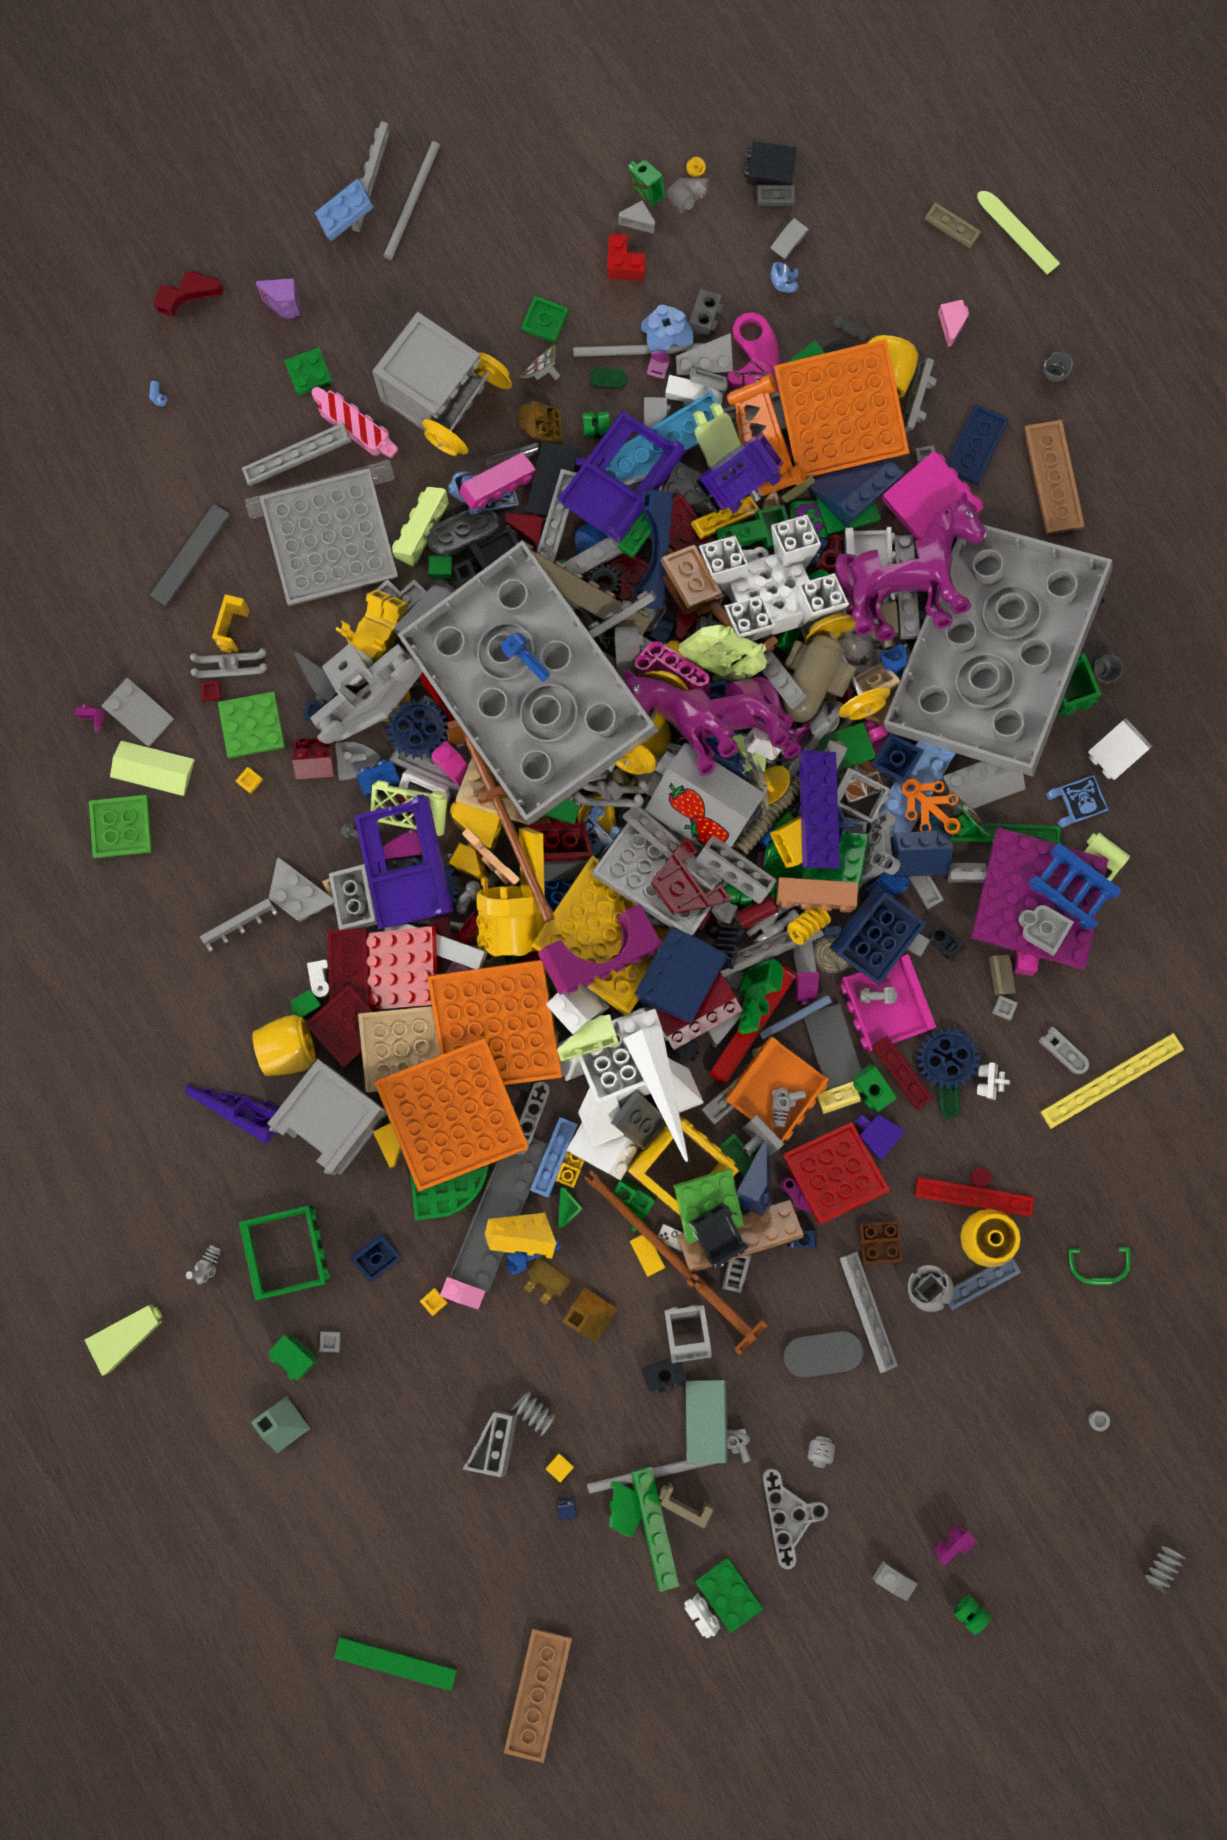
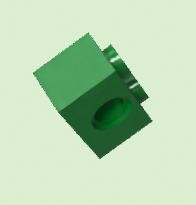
M872 1064L852 1077L855 1082L853 1084L854 1088L859 1094L862 1093L865 1096L864 1102L870 1110L873 1108L879 1112L897 1099L876 1066ZM875 1084L876 1091L870 1094L869 1089Z

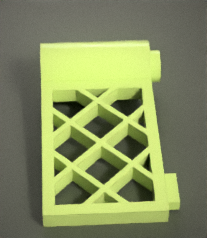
M380 780L372 785L370 812L375 811L379 806L382 809L387 808L384 803L389 799L392 800L395 806L400 805L394 797L397 793L405 797L406 801L404 803L412 801L414 796L424 794L430 800L437 836L444 834L448 799L444 792L433 791V793L428 794L389 786V782ZM378 789L384 790L388 795L383 801L377 795ZM407 812L402 813L405 817L402 821L397 820L395 816L378 820V822L417 829L416 823L411 819L414 813L410 815Z
M1093 833L1087 840L1089 845L1084 852L1109 859L1107 868L1112 873L1107 879L1111 881L1128 861L1130 855L1101 833L1097 835Z

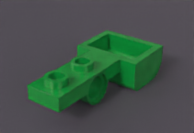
M784 505L758 510L754 515L755 521L716 529L717 540L736 536L741 547H746L755 541L762 540L763 546L767 551L774 550L771 525L788 520Z
M775 959L746 967L743 970L739 992L745 996L738 1028V1031L743 1035L758 1031L761 1016L769 1013V1003L765 999V995L781 989L783 968Z

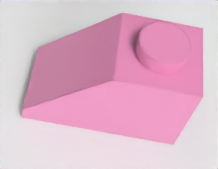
M963 300L942 304L938 312L948 347L952 346L969 316L968 307L964 306Z
M448 1276L440 1296L479 1309L486 1291Z

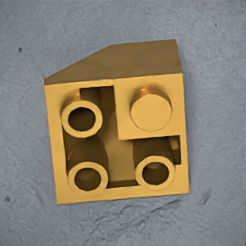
M531 401L518 407L519 426L531 437L563 445L559 408L536 401Z
M584 1287L562 1322L596 1343L614 1316L617 1308Z

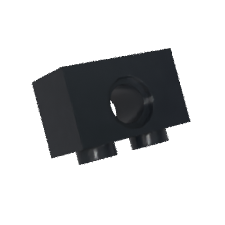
M671 1358L641 1367L648 1391H653L654 1394L665 1391L664 1387L670 1385L673 1388L684 1385L683 1381L687 1380L682 1362L672 1363ZM663 1370L670 1372V1378L667 1381H662L659 1378V1374Z

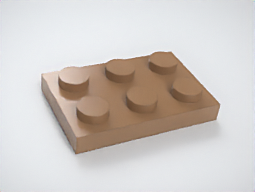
M695 545L666 555L660 560L688 609L717 598L722 594L719 586L712 579Z

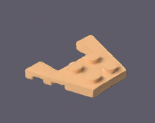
M468 828L462 833L482 855L481 860L504 884L510 883L512 886H515L520 881V878L498 860Z

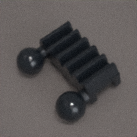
M709 924L706 929L707 935L711 938L718 937L716 949L728 956L723 966H729L730 969L734 970L743 935L742 926Z

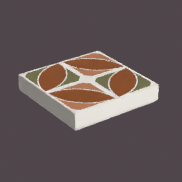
M874 760L851 767V769L883 785L878 771L871 766ZM845 770L837 772L839 780H841ZM852 778L844 794L849 804L880 792Z

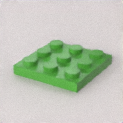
M275 692L218 702L226 752L229 759L285 748Z
M147 795L89 801L94 859L152 853Z
M730 1168L674 1185L687 1243L690 1244L697 1241L688 1222L722 1202L730 1208L732 1212L731 1218L736 1228L744 1226L733 1173Z

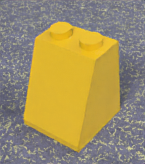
M453 802L450 814H452L451 817L454 824L463 831L468 828L493 854L502 827L499 815Z

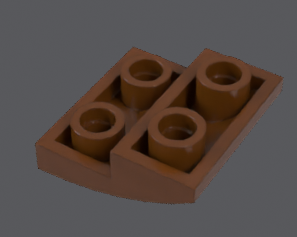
M899 1221L859 1224L863 1266L903 1263Z

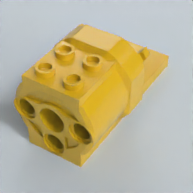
M528 827L519 828V839L544 894L543 833ZM521 866L520 886L488 888V878H482L481 885L483 889L477 892L479 916H477L476 921L479 927V935L477 937L479 948L493 956H521L538 951L531 945L545 923Z

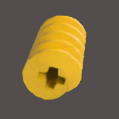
M812 907V909L806 910L788 924V934L797 945H803L804 941H808L809 937H813L815 933H818L820 928H824L825 924H829L831 918L827 911H822L819 907Z

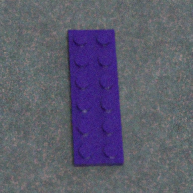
M801 750L799 752L802 865L803 868L839 869L836 752Z

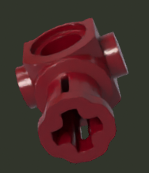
M830 535L828 537V549L823 552L822 557H819L817 561V568H823L830 575L835 573L837 557L842 554L841 547L845 539L840 535ZM830 562L835 563L833 566L827 565Z

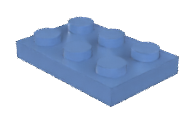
M357 178L318 209L315 214L327 238L332 241L374 208V205L362 182Z

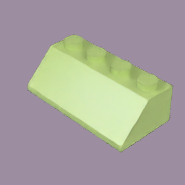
M427 487L425 492L422 491L420 493L417 507L411 510L408 524L403 525L400 539L396 540L392 546L394 558L415 567L428 543L427 536L430 533L429 530L439 522L449 503L446 490L443 488Z

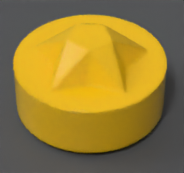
M693 157L687 162L686 169L690 176L699 177L705 172L706 165L700 157Z

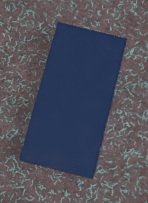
M975 404L947 462V466L949 468L952 467L958 473L957 477L978 486L1009 422V418Z

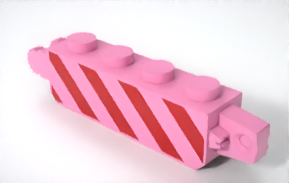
M314 387L311 393L314 401L318 404L321 416L333 426L344 423L350 438L373 456L382 453L392 458L397 453L398 447L390 440L389 432L380 425L378 427L367 414L365 416L362 415L354 404L351 403L349 405L346 403L344 397L339 393H333L331 390L327 393L319 387Z

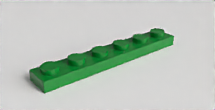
M647 1466L630 1471L657 1589L659 1592L678 1587L679 1583L652 1467Z

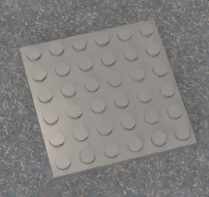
M369 468L259 496L288 606L385 582L387 579L398 578Z
M648 794L641 805L644 810L652 798ZM654 818L681 843L685 840L686 837ZM627 823L591 875L635 905L640 904L643 910L670 928L679 929L693 936L711 907L672 915L650 884L669 859L634 827ZM691 841L698 851L695 854L698 857L703 848ZM735 845L732 846V849H733V850H735L736 852H738L739 854H741L743 857L746 856L745 854L740 853V852L735 848ZM721 878L722 882L718 886L722 885L725 888L728 882Z

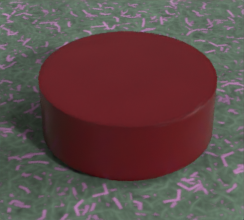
M977 1168L972 1171L970 1180L975 1187L983 1188L989 1185L991 1175L988 1170Z

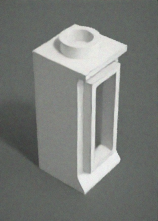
M410 769L403 773L399 788L431 794V792L411 784L413 782L431 791L444 792L448 797L447 803L449 802L451 797L449 786Z

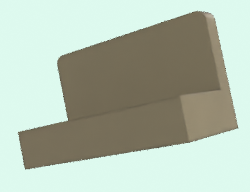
M1010 955L991 956L989 961L995 996L1016 993Z

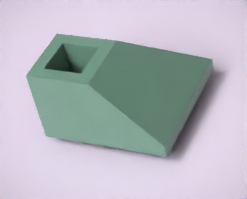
M288 1396L251 1422L261 1438L276 1453H279L311 1429Z

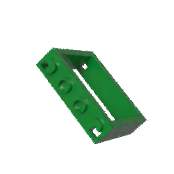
M304 1206L239 1222L255 1301L328 1283L327 1279H330L328 1267L324 1266L323 1260L326 1259L324 1248H320L319 1240H322L320 1229H316L317 1213L315 1209H312V1206ZM306 1213L320 1279L265 1292L251 1226Z

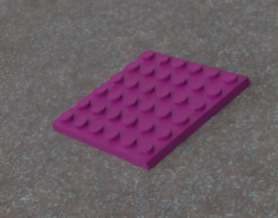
M998 827L994 835L971 938L1081 970L1086 969L1094 928L1089 930L1081 927L1076 919L1043 894L1032 890L1031 885L1028 884L1032 877L1036 875L1040 878L1053 860V856L1049 852L1057 844ZM1066 847L1105 877L1109 859ZM1059 864L1046 884L1055 890L1068 873V868L1063 864ZM1075 875L1062 893V896L1071 902L1083 886L1084 880ZM1091 887L1077 907L1087 914L1100 896V892ZM1044 905L1074 922L1054 956L1028 942L1023 937V927L1019 923V916L1023 911H1034L1038 906Z

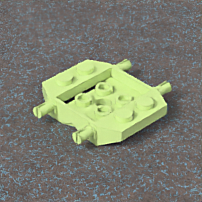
M721 624L701 628L680 643L678 649L686 660L715 674L712 677L714 682H718L721 679L733 682L749 679L765 669L767 663L763 653L766 650L764 644L758 645L749 639L738 637L732 627L728 626L726 628ZM741 659L740 661H738L737 663H735L734 665L731 666V663H733V662L736 661V660Z

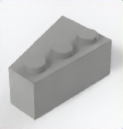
M501 1411L493 1412L469 1460L463 1467L464 1470L497 1477L507 1475L517 1421L516 1414Z

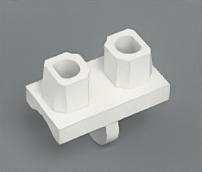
M996 1063L980 1066L978 1071L979 1077H988V1085L978 1084L977 1094L991 1100H996L997 1084L998 1091L1004 1092V1085H1010V1080H1005V1072H999V1079H997L998 1064Z

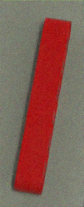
M782 963L783 980L781 989L765 995V999L769 1003V1013L761 1016L758 1031L743 1035L737 1030L709 1073V1076L724 1086L797 976L796 972Z

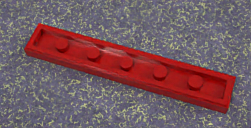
M917 1177L914 1197L981 1209H994L1004 1213L1032 1217L1035 1197Z

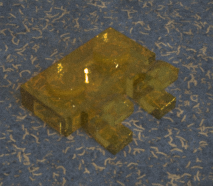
M538 1258L527 1273L531 1276V1279L524 1289L530 1293L538 1282L547 1288V1291L540 1301L546 1305L554 1294L558 1297L562 1294L570 1280L541 1258Z

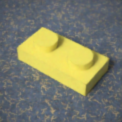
M854 1082L835 1087L817 1095L823 1114L860 1102L858 1091L853 1086Z

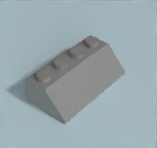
M984 761L944 775L940 780L945 785L944 792L946 796L956 794L959 798V803L956 806H950L954 816L963 813L961 808L963 804L974 809L1026 789L1023 773ZM951 797L949 802L954 803L956 797Z

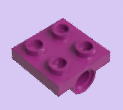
M962 1526L952 1529L948 1534L950 1537L945 1542L941 1541L934 1548L935 1552L933 1555L944 1566L959 1551L966 1555L978 1543Z

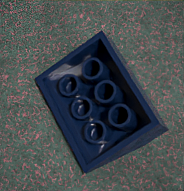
M883 459L824 473L807 489L848 528L876 504L887 490L902 479L904 473L891 460Z
M876 886L829 948L880 985L927 923Z
M671 927L634 994L641 1004L692 1023L728 956L691 934Z

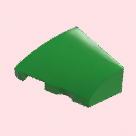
M627 1177L619 1181L613 1192L642 1221L657 1200L655 1196ZM631 1224V1230L636 1232L637 1229Z
M612 1481L611 1487L614 1488L613 1501H610L611 1516L609 1517V1527L622 1536L633 1537L641 1519L636 1493L630 1488Z

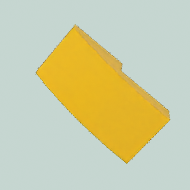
M567 1151L555 1181L574 1188L584 1160Z

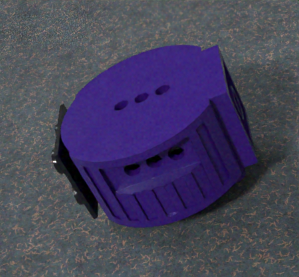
M760 432L701 474L695 482V488L700 495L705 496L707 499L706 503L711 511H715L718 514L720 510H725L729 507L732 514H734L742 505L740 500L749 493L755 502L760 500L759 494L762 496L763 493L758 487L765 481L771 483L772 487L780 481L779 479L782 476L778 471L781 469L783 461L763 432Z

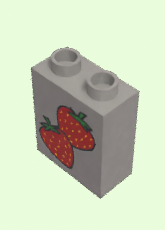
M687 743L683 745L677 755L667 750L655 769L658 773H655L647 784L648 789L645 793L652 798L645 811L686 838L688 837L690 841L701 848H704L712 835L732 848L765 793L717 762L716 768L712 773L706 776L700 775L695 765L699 760L698 755L693 747Z

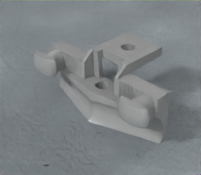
M350 642L322 666L338 695L311 717L314 726L321 731L318 739L325 744H330L334 741L338 743L387 718L423 672L414 658L397 644L368 668L354 644ZM361 673L369 684L355 694L345 686Z

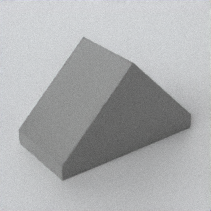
M643 201L619 212L618 225L654 234L655 221Z

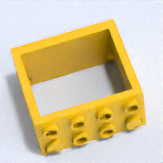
M680 1116L683 1133L718 1162V1165L711 1173L730 1168L734 1177L739 1171L734 1166L735 1162L729 1156L722 1153L718 1146L708 1141V1138L703 1133L693 1128L694 1126ZM666 1124L644 1152L641 1149L629 1164L627 1171L680 1215L677 1201L644 1174L673 1139Z

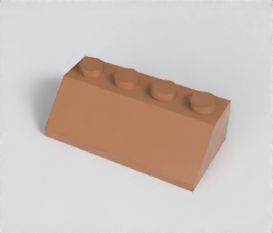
M779 877L776 886V905H781L782 908L801 906V909L810 910L812 907H819L822 911H832L833 908L840 909L841 912H852L857 907L858 883Z

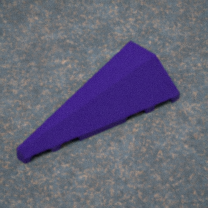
M188 1084L185 1087L187 1095L266 1144L277 1134V1132L269 1130L271 1126L267 1123L281 1106L272 1105V1102L267 1100L265 1103L253 1101V1097L223 1091L222 1094L212 1092L211 1088L207 1087L205 1090L193 1088V1084Z

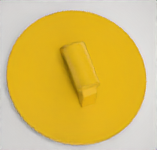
M774 766L768 768L757 777L753 786L765 793L759 805H769L785 793L790 783V773L785 767Z

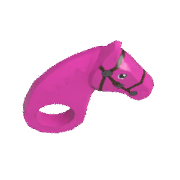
M753 312L742 314L735 320L732 334L734 342L749 357L750 362L742 369L727 374V385L732 389H739L752 384L770 373L777 380L774 366L780 365L777 339L766 319L762 315ZM746 323H754L761 328L762 334L757 340L748 341L741 336L740 328Z

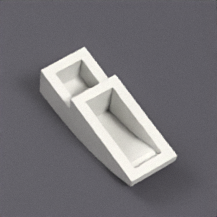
M669 375L665 398L682 401L683 405H689L712 391L721 405L723 392L691 382L685 378Z

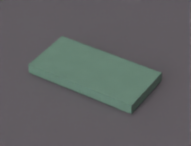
M726 1380L686 1381L687 1463H727Z

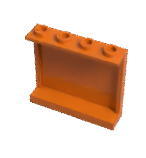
M769 1036L724 1097V1100L751 1120L757 1115L783 1142L784 1140L788 1141L792 1136L794 1126L796 1124L799 1125L803 1121L805 1111L815 1105L817 1101L815 1098L819 1092L823 1093L826 1090L829 1079L780 1044L774 1037ZM781 1087H785L789 1093L804 1090L806 1097L795 1100L796 1105L790 1107L789 1112H784L789 1114L784 1116L787 1117L784 1120L787 1122L785 1127L773 1126L772 1120H776L773 1116L776 1115L772 1114V1112H777L772 1109L773 1090H778Z

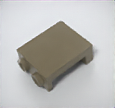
M669 1482L667 1486L663 1485L658 1495L661 1506L705 1528L713 1512L712 1505L704 1501L698 1512L670 1496L674 1489L672 1483Z

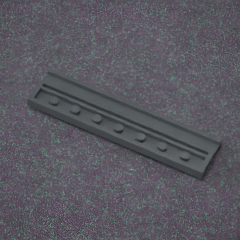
M533 1138L529 1150L524 1155L513 1154L496 1162L450 1277L489 1292L505 1252L489 1249L485 1237L488 1219L519 1216L521 1214L548 1144Z

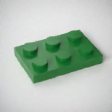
M728 1557L695 1580L730 1633L763 1610Z

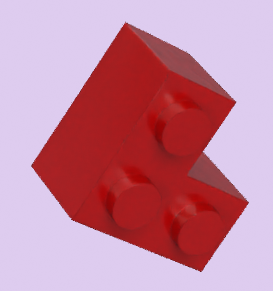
M609 234L607 279L644 281L645 253H627L628 235Z

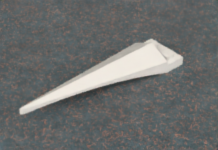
M653 1009L618 1021L624 1043L684 1160L688 1162L663 1031L656 1010Z

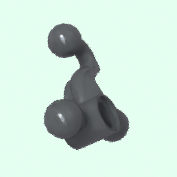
M488 873V888L496 887L499 883L498 876L495 873ZM470 881L466 885V890L459 897L455 905L458 913H468L473 902L477 906V892L483 889V886L478 881Z

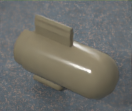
M824 635L815 636L812 643L808 645L795 641L785 661V666L795 671L792 676L793 679L807 695L794 709L790 708L783 698L781 700L784 712L790 714L794 722L803 723L810 721L817 714L827 692L843 697L857 667L843 662L844 660L841 658L844 653L843 646L830 637Z

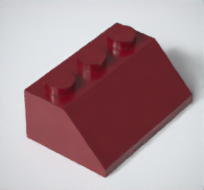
M585 822L575 824H529L530 829L543 833L544 861L589 859L593 855Z

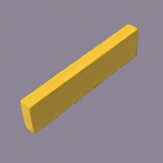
M747 496L740 500L742 505L734 514H732L728 507L725 510H720L718 514L714 511L694 520L691 525L699 538L703 539L714 534L718 528L732 526L754 516L760 509L752 497Z

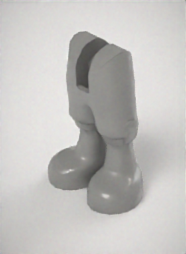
M778 905V913L749 927L745 932L750 937L762 929L764 933L760 934L753 941L754 944L783 933L784 927L793 922L795 918H798L800 916L794 908L784 918L775 922L778 916L790 909L782 908L781 905Z

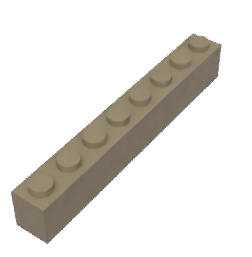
M524 542V543L529 547V549L532 551L533 546H531V545H529L528 543ZM532 551L562 595L605 620L604 616L612 611L615 613L622 610L620 606L628 602L624 599L622 602L615 599L617 595L609 590H606V592L598 589L600 585L591 580L589 583L582 580L583 575L573 570L570 573L565 570L567 566L559 561H556V563L548 560L550 556L541 551L537 554ZM640 609L614 626H638L639 634H644L651 621L648 618L650 614Z

